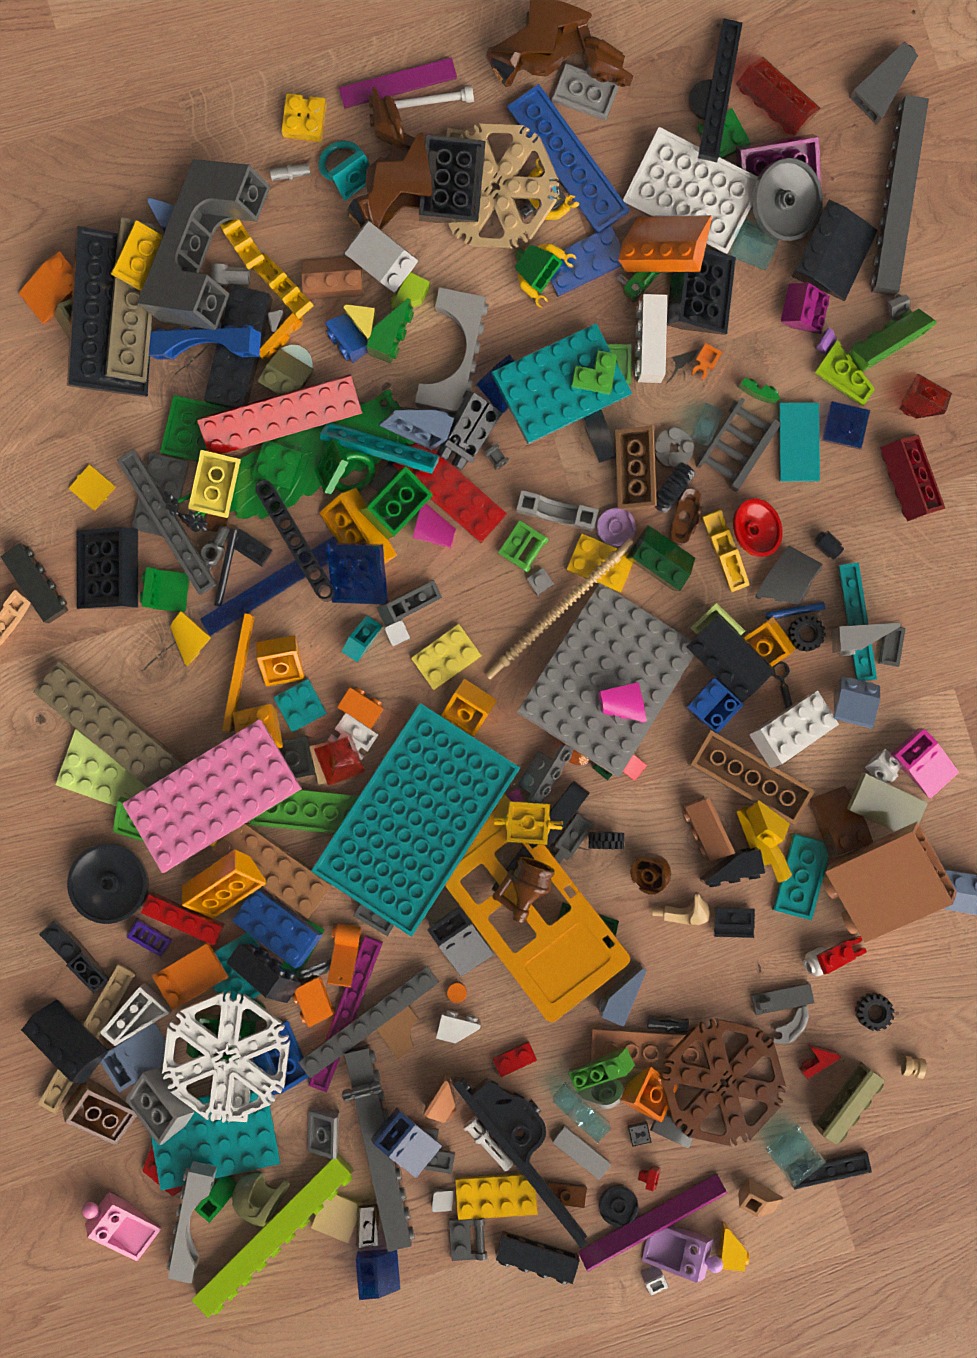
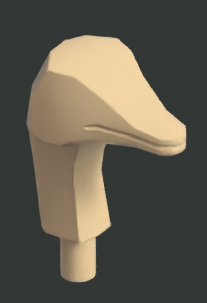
M695 892L693 902L688 907L675 908L665 905V909L653 908L652 916H663L664 921L700 925L708 921L709 909L707 903L701 899L700 894Z

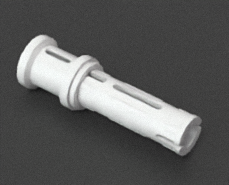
M476 1116L472 1117L463 1126V1130L468 1131L474 1138V1142L481 1144L504 1171L510 1169L514 1164L513 1161L489 1136V1131L484 1129L477 1121L478 1118ZM491 1146L497 1151L501 1158L492 1150Z

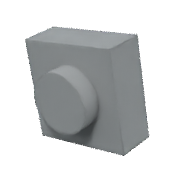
M544 568L527 578L537 596L554 585Z

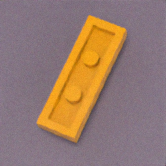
M292 313L260 348L259 358L262 361L271 360L277 353L276 350L280 345L284 346L289 341V335L294 330L297 331L303 325L302 321L304 320L303 316L298 319Z

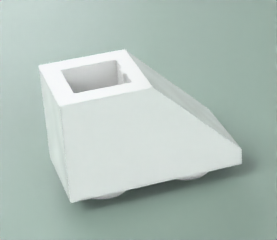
M447 1010V1012H442L436 1039L457 1043L479 1030L481 1021H478V1018L475 1016L466 1015V1017L458 1016L459 1013L456 1011Z

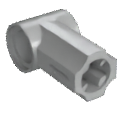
M212 264L211 278L222 288H226L228 285L249 286L250 269L229 267L225 264Z

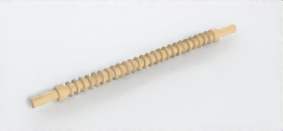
M629 538L616 551H612L609 554V558H605L606 561L601 562V566L597 565V569H593V573H589L588 578L584 577L585 581H580V585H576V589H572V593H568V597H563L564 600L559 601L560 604H556V608H552L551 613L547 612V616H543V620H539V624H535L534 629L530 628L531 632H526L527 635H523V639H519L518 644L514 643V647H510V651H506V655L499 657V661L485 675L491 680L504 666L508 667L511 664L510 661L515 660L514 657H518L519 652H523V648L527 649V645H531V641H535V637H539V633H543V629H548L547 626H551V622H555L556 617L560 618V614H564V610H568V606H572L573 601L577 602L576 598H581L580 595L585 594L584 591H588L589 586L593 587V582L597 583V579H601V575H605L606 570L610 571L609 567H614L613 564L618 563L621 560L620 557L635 543Z

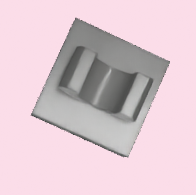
M897 293L894 300H891L889 297L887 298L888 316L891 320L900 317L910 310V298L907 294L902 296Z

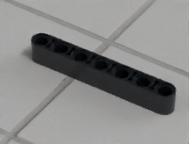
M259 481L255 488L256 493L314 592L322 601H332L335 597V589L278 492L269 481ZM264 487H270V492L267 495L261 494ZM279 503L280 509L276 512H272V505ZM289 520L290 526L286 529L281 528L282 522ZM294 537H300L298 545H291V540ZM303 554H310L308 562H301ZM313 571H320V577L318 579H311V573ZM329 587L330 594L326 597L321 596V590Z
M576 781L569 785L549 813L551 821H563V825H555L562 826V830L590 793ZM550 829L547 845H545L547 849L562 830ZM529 844V845H530V846L532 847V849H533V848L536 847L538 844ZM525 845L506 868L507 872L516 869L519 857L534 859ZM497 881L491 889L494 892L499 888Z

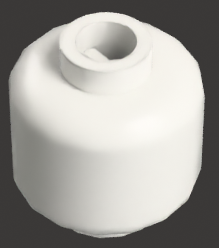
M818 947L806 953L803 964L809 974L814 976L823 975L816 955L825 951V948Z

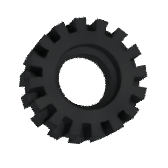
M811 615L795 619L788 628L789 634L787 636L799 651L815 650L825 640V626H822L821 620L818 621L817 617H811ZM803 626H809L813 629L814 636L810 641H804L800 638L799 631Z
M589 832L588 848L624 849V833Z
M867 993L866 997H861L862 1000L860 1002L857 1001L858 1008L855 1007L856 1017L866 1028L872 1031H881L880 1029H887L886 1025L890 1026L892 1024L890 1020H894L893 1013L895 1011L892 1008V1003L883 995ZM877 1004L882 1008V1014L878 1019H871L868 1016V1009L871 1005Z

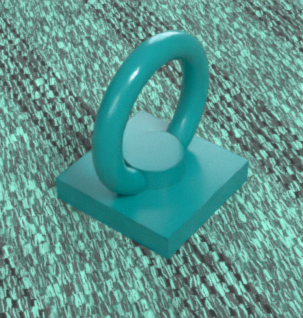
M341 140L331 143L322 151L318 159V169L323 177L334 182L344 201L366 186V173L370 164L365 153L357 144ZM343 148L354 152L352 156L331 171L327 170L326 160L331 153Z

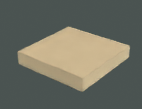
M337 1194L331 1201L328 1199L324 1201V1208L316 1215L311 1228L348 1243L357 1222L358 1206L363 1205V1203Z

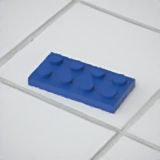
M612 226L563 249L566 255L574 254L576 260L568 258L567 262L573 265V267H568L565 264V260L561 259L563 263L550 282L559 297L621 267L622 265L618 261L621 244Z

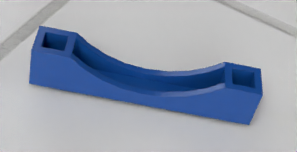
M241 325V328L224 326L223 329L217 327L216 330L190 327V330L173 328V331L158 328L156 331H151L149 356L157 360L175 359L182 352L195 345L219 343L238 356L259 357L261 332L253 329L251 325Z

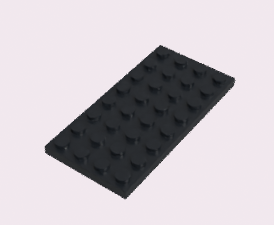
M77 226L67 386L146 398L148 396L150 356L148 357L147 379L145 383L105 376L114 276L111 275V272L115 265L118 233Z

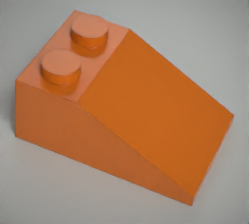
M60 251L44 262L19 291L20 296L43 324L54 316L59 303L72 298L74 268Z
M206 943L158 971L152 977L171 1010H174L228 978V975L210 944Z

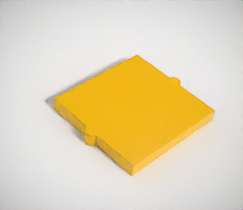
M89 464L80 475H77V479L68 489L91 509L96 511L104 501L108 500L107 497L116 486Z

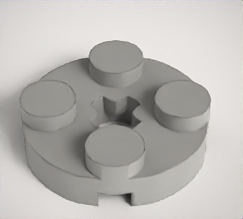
M675 427L663 431L657 437L654 445L657 461L668 468H676L681 462L686 464L691 459L694 450V444L689 434ZM670 444H673V445L677 444V445H678V448H677V449H678L679 452L676 453L675 451H673V452L671 453V452L669 451L670 448H671L669 445H670Z

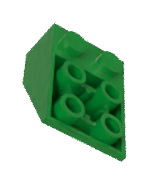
M407 298L373 328L366 345L370 356L390 364L393 359H397L400 348H398L400 340L404 341L407 330H405L407 322L411 323L414 316L411 299Z

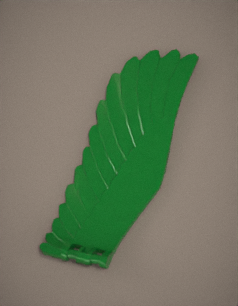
M390 389L384 391L375 399L360 405L362 414L332 422L406 445L407 442L410 445L414 444L413 441L379 426L380 422L394 410H402L398 402L394 401L391 396L393 393ZM385 400L388 406L383 409L380 403ZM326 424L270 440L276 444L303 453L290 491L273 485L286 508L296 505L302 495L312 496L321 486L315 469L329 444L328 441L320 439V433ZM262 446L240 460L229 511H237L236 517L238 519H248L256 515L260 519H264L270 516L255 490L257 483L261 480L251 477ZM341 446L344 453L360 452ZM366 454L373 460L374 464H377L382 459ZM349 460L344 474L340 478H346L354 470L359 473L365 470L367 466L363 461ZM264 487L261 494L267 495L270 492V487ZM273 504L271 507V511H278L280 509V504Z

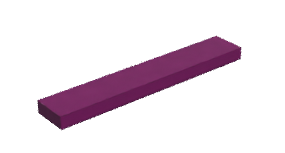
M451 57L339 87L344 109L369 103L372 87H376L381 99L384 96H395L457 79V74Z

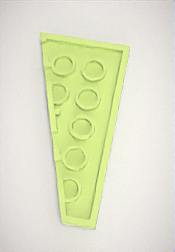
M75 729L55 785L116 807L120 797L130 799L147 788L89 738L83 735V733Z

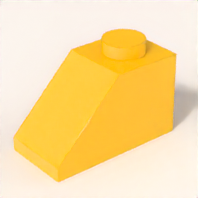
M759 800L747 808L746 813L755 836L771 849L784 841L790 825L789 822Z
M722 1222L718 1256L723 1261L722 1269L745 1272V1265L749 1264V1252L746 1251L742 1242L727 1223Z

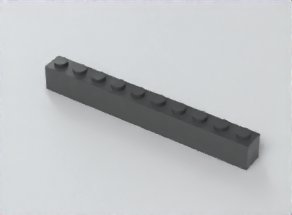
M905 95L897 105L896 114H899L893 128V133H896L890 147V152H893V155L887 167V171H890V174L884 186L887 194L883 198L881 209H884V213L880 217L878 225L881 228V233L876 239L875 246L878 247V252L873 259L875 271L870 278L872 293L895 296L900 291L929 98Z
M370 1045L352 1048L345 1052L352 1089L353 1087L368 1083L371 1085V1082L380 1081L379 1070H375L373 1063L376 1062L375 1051L370 1049ZM382 1089L380 1093H371L369 1096L355 1099V1104L389 1252L411 1247L412 1239H415L413 1226L410 1227L408 1219H411L409 1207H405L404 1204L406 1192L405 1188L401 1187L399 1181L402 1180L400 1167L397 1168L396 1163L371 1141L373 1135L389 1117L387 1108H383L382 1101H385Z

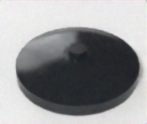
M113 843L99 844L81 853L73 862L67 879L68 895L74 908L88 920L100 924L118 923L136 913L145 901L149 886L148 873L140 857L131 849Z

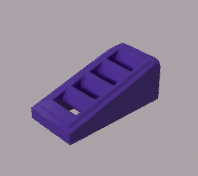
M136 918L126 934L128 939L160 957L172 940L139 918ZM139 926H140L142 929H141V931L139 932V934L136 936V935H135V932L137 931V929H138ZM147 930L149 933L145 940H142L141 938ZM155 935L156 938L150 945L148 942L150 941L152 936ZM162 939L163 942L161 943L160 947L156 949L155 946L157 945L158 941Z

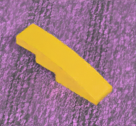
M228 220L219 226L248 270L265 259L240 220Z
M264 254L265 259L253 266L252 269L299 319L313 307V304L286 276L284 271Z
M718 509L701 516L730 591L734 592L749 586L750 584L739 551L735 547L730 529L727 528L722 510Z
M742 807L736 812L750 849L755 847L761 849L764 866L772 865L778 883L786 881L792 876V873L779 846L776 845L771 849L755 836L746 813L749 807Z

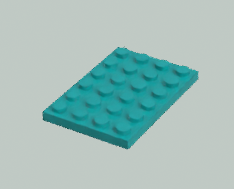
M597 323L492 371L491 374L527 445L632 394L617 362L610 395L571 387L575 366L594 369L597 351L611 353Z
M250 1090L249 1103L258 1099V1094ZM211 1095L197 1099L202 1103H209ZM270 1105L248 1114L247 1122H228L225 1120L223 1123L222 1115L221 1120L211 1121L212 1112L209 1113V1119L207 1120L195 1111L186 1126L162 1145H158L151 1135L160 1190L186 1185L187 1181H183L186 1168L190 1169L193 1161L217 1166L215 1178L281 1164Z

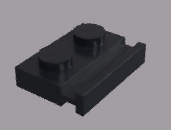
M714 907V937L754 938V908Z

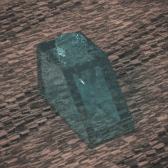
M705 402L692 432L691 439L709 446L719 425L723 410Z

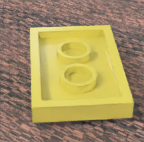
M458 624L411 659L432 689L435 690L478 660L482 655L460 624Z

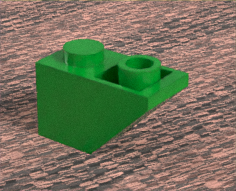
M230 1176L220 1177L213 1185L209 1195L201 1200L194 1210L210 1223L232 1197L236 1182Z

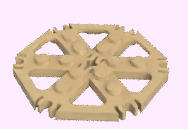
M480 124L481 132L480 128L475 125V134L471 136L469 131L466 130L465 135L468 139L486 141L478 222L448 224L453 235H456L455 237L458 239L463 234H466L464 243L469 246L514 249L511 241L515 247H519L517 240L520 237L527 243L526 233L531 240L556 203L557 199L549 198L550 196L552 198L558 197L557 193L551 192V188L559 186V183L551 180H559L541 138L536 133L530 138L527 137L530 131L529 128L524 125ZM462 133L459 138L465 139L464 134ZM491 133L512 134L513 142L498 164L487 137ZM536 151L545 169L544 175L542 177H517L516 175L531 152ZM498 182H500V190L496 189L495 191H493V183L497 184ZM513 198L541 200V208L529 224H524ZM495 209L503 226L504 236L500 239L481 238L479 232Z

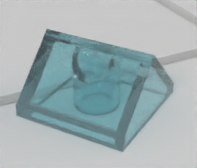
M744 220L730 256L766 271L779 240L768 236L759 225Z

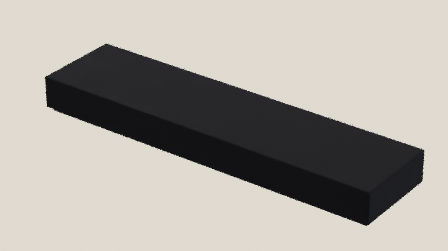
M866 1151L789 1168L794 1190L872 1173Z

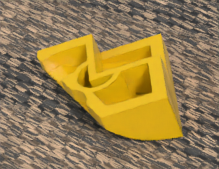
M181 611L173 620L170 628L184 664L189 666L200 654L199 652L209 642L211 637Z

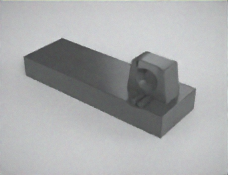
M809 982L751 994L756 1015L815 1003Z

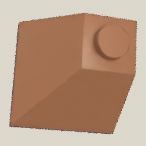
M446 1072L435 1088L425 1104L423 1114L428 1118L443 1123L446 1122L447 1118L451 1120L457 1110L454 1108L456 1101L449 1073Z

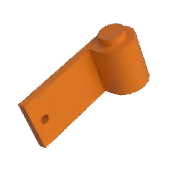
M338 923L337 927L333 926L331 938L335 939L327 984L351 987L361 936V926Z

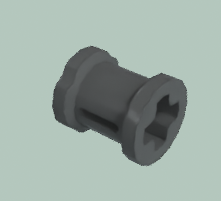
M498 444L492 446L484 453L485 457H488L494 464L495 470L500 469L509 461V458H505L499 450Z

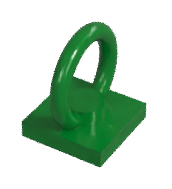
M331 439L315 469V473L325 493L332 494L334 489L340 492H347L357 488L358 491H361L373 480L375 465L373 460L362 452L344 453L339 441ZM349 460H360L367 466L365 478L355 485H344L339 482Z

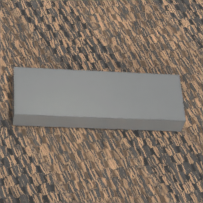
M565 1125L552 1140V1143L598 1180L612 1165L609 1160Z

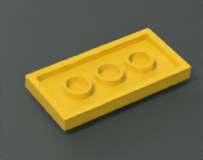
M522 1173L459 1177L455 1179L458 1220L538 1215L536 1191Z

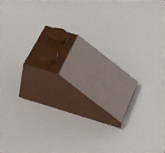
M845 786L810 799L828 855H841L873 842L864 817L847 809L851 795Z
M89 1079L79 1085L62 1110L65 1123L114 1145H117L137 1116L129 1104L102 1085Z

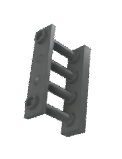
M743 398L739 402H733L728 410L731 412L730 416L708 450H702L697 458V461H699L697 468L700 469L706 463L729 478L730 482H732L730 489L735 492L740 489L781 425V422L776 419L772 423H765L741 407L745 401ZM735 414L760 428L761 432L764 433L761 440L752 438L732 425L730 422ZM727 430L752 446L751 449L754 451L750 456H744L719 439L724 431ZM717 447L739 461L740 465L743 466L739 473L737 471L733 472L711 458L709 455L713 448Z

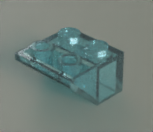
M795 1125L766 1148L769 1155L794 1187L826 1163L798 1125Z

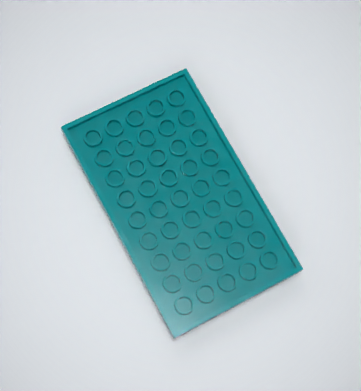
M420 703L311 872L412 937L520 767Z

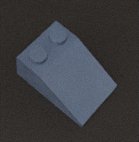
M394 410L380 422L379 426L433 450L447 440L454 418L448 416L446 412L438 410Z
M638 963L606 991L605 996L600 997L597 1007H599L598 1010L602 1018L624 1027L647 971L643 964Z

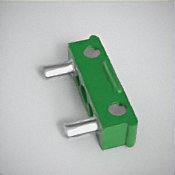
M637 272L631 280L620 274L617 280L625 285L623 288L624 294L631 299V302H636L660 272Z

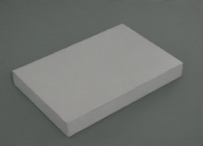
M565 63L553 94L552 102L606 122L619 86L608 81L605 83L599 82L595 78L589 77L586 70Z

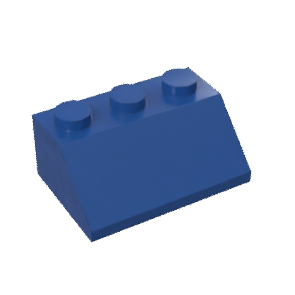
M288 1021L275 1026L277 1028L279 1025H284L285 1028L279 1031V1034L281 1036L289 1035V1038L284 1042L290 1040L285 1085L281 1093L309 1077L298 1063L304 1057ZM274 1048L253 1057V1061L269 1075H275L278 1072L280 1052ZM273 1090L271 1092L272 1095L281 1094L278 1093L276 1090Z

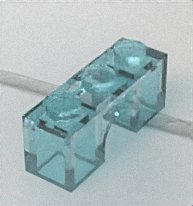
M566 1082L552 1096L553 1103L597 1143L611 1129L610 1122L596 1109L590 1108Z

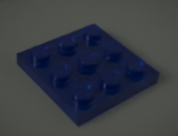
M329 543L326 545L330 582L336 592L332 603L381 605L388 603L383 544Z

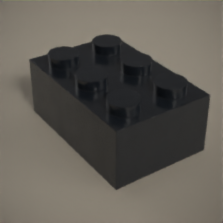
M239 943L226 964L265 998L288 1003L300 985V982L295 978L296 974L289 969L285 970L282 967L283 963L276 958H271L269 956L270 952L261 946L257 948L251 943L248 945Z

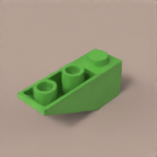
M627 1047L591 1061L570 1071L568 1074L576 1091H580L626 1076L635 1064Z

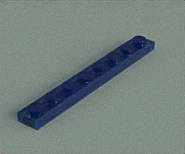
M335 536L312 549L321 567L326 566L345 554ZM304 554L301 557V562L303 563L310 560V554ZM294 560L205 615L200 620L209 635L213 636L242 618L244 613H250L305 579L306 576L297 561Z

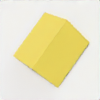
M346 304L343 307L345 314H347L368 341L373 328L377 324L375 308Z

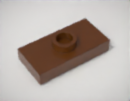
M547 1181L549 1187L564 1206L585 1207L587 1186Z

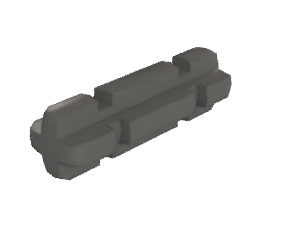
M332 959L327 960V963L321 962L309 967L310 969L300 970L301 980L305 982L310 980V977L315 978L328 973Z
M380 1081L371 1082V1085L368 1083L353 1087L352 1090L350 1088L343 1090L342 1096L344 1101L347 1102L353 1098L358 1099L369 1096L371 1093H380L382 1091Z

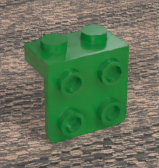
M146 567V572L142 574L144 590L140 592L139 601L142 603L141 607L185 612L190 581L187 574Z

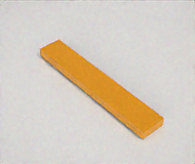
M244 613L222 731L232 732L234 728L232 712H237L255 619L251 614Z

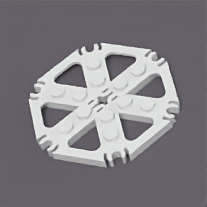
M231 991L227 992L226 1000H224V992H221L185 1007L178 1012L176 1016L181 1020V1023H176L172 1020L167 1029L162 1074L166 1071H171L167 1072L163 1078L167 1079L170 1077L173 1079V1083L167 1086L168 1089H172L170 1092L207 1120L209 1119L210 1112H212L211 1121L215 1120L216 1114L222 1115L223 1123L227 1118V1114L229 1115L228 1122H231L269 1106L275 1101L276 1097L271 1092L276 1090L278 1093H281L282 1088H284L290 1040L284 1042L289 1038V1035L281 1036L279 1034V1031L283 1030L285 1026L279 1025L277 1028L275 1027L278 1024H282L281 1020L245 993L243 995V1002L240 1001L242 998L240 992L237 994L236 1000L231 999ZM212 1005H219L221 1007L218 1036L195 1019L196 1012ZM251 1009L266 1020L267 1027L239 1039L243 1010ZM178 1037L183 1038L204 1055L182 1064L175 1063L174 1049L176 1039ZM274 1048L280 1052L278 1072L275 1075H269L249 1060ZM223 1052L227 1055L233 1054L228 1062L226 1059H220L223 1056ZM213 1074L209 1103H202L187 1091L186 1086ZM234 1077L258 1094V1099L241 1107L233 1106Z

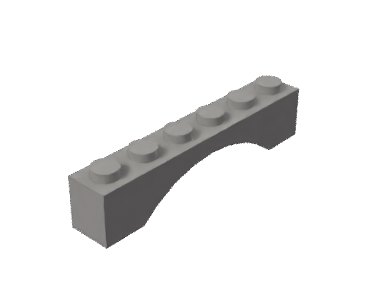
M193 1161L190 1169L186 1168L183 1181H187L186 1187L183 1186L180 1194V1199H183V1202L179 1204L176 1215L180 1218L179 1222L175 1223L173 1230L176 1238L172 1240L170 1252H173L172 1257H169L166 1267L169 1270L168 1279L190 1284L193 1281L197 1270L199 1253L191 1237V1214L200 1201L209 1195L214 1184L217 1166Z

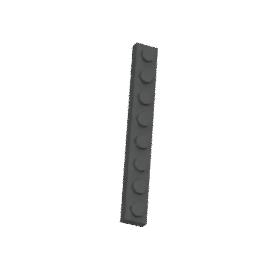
M132 449L117 459L198 594L202 595L216 586L215 579L176 515L171 516L169 510L165 509L166 503L162 499L164 496L137 451Z
M427 965L302 1058L298 1063L309 1078H312L437 985L439 980Z

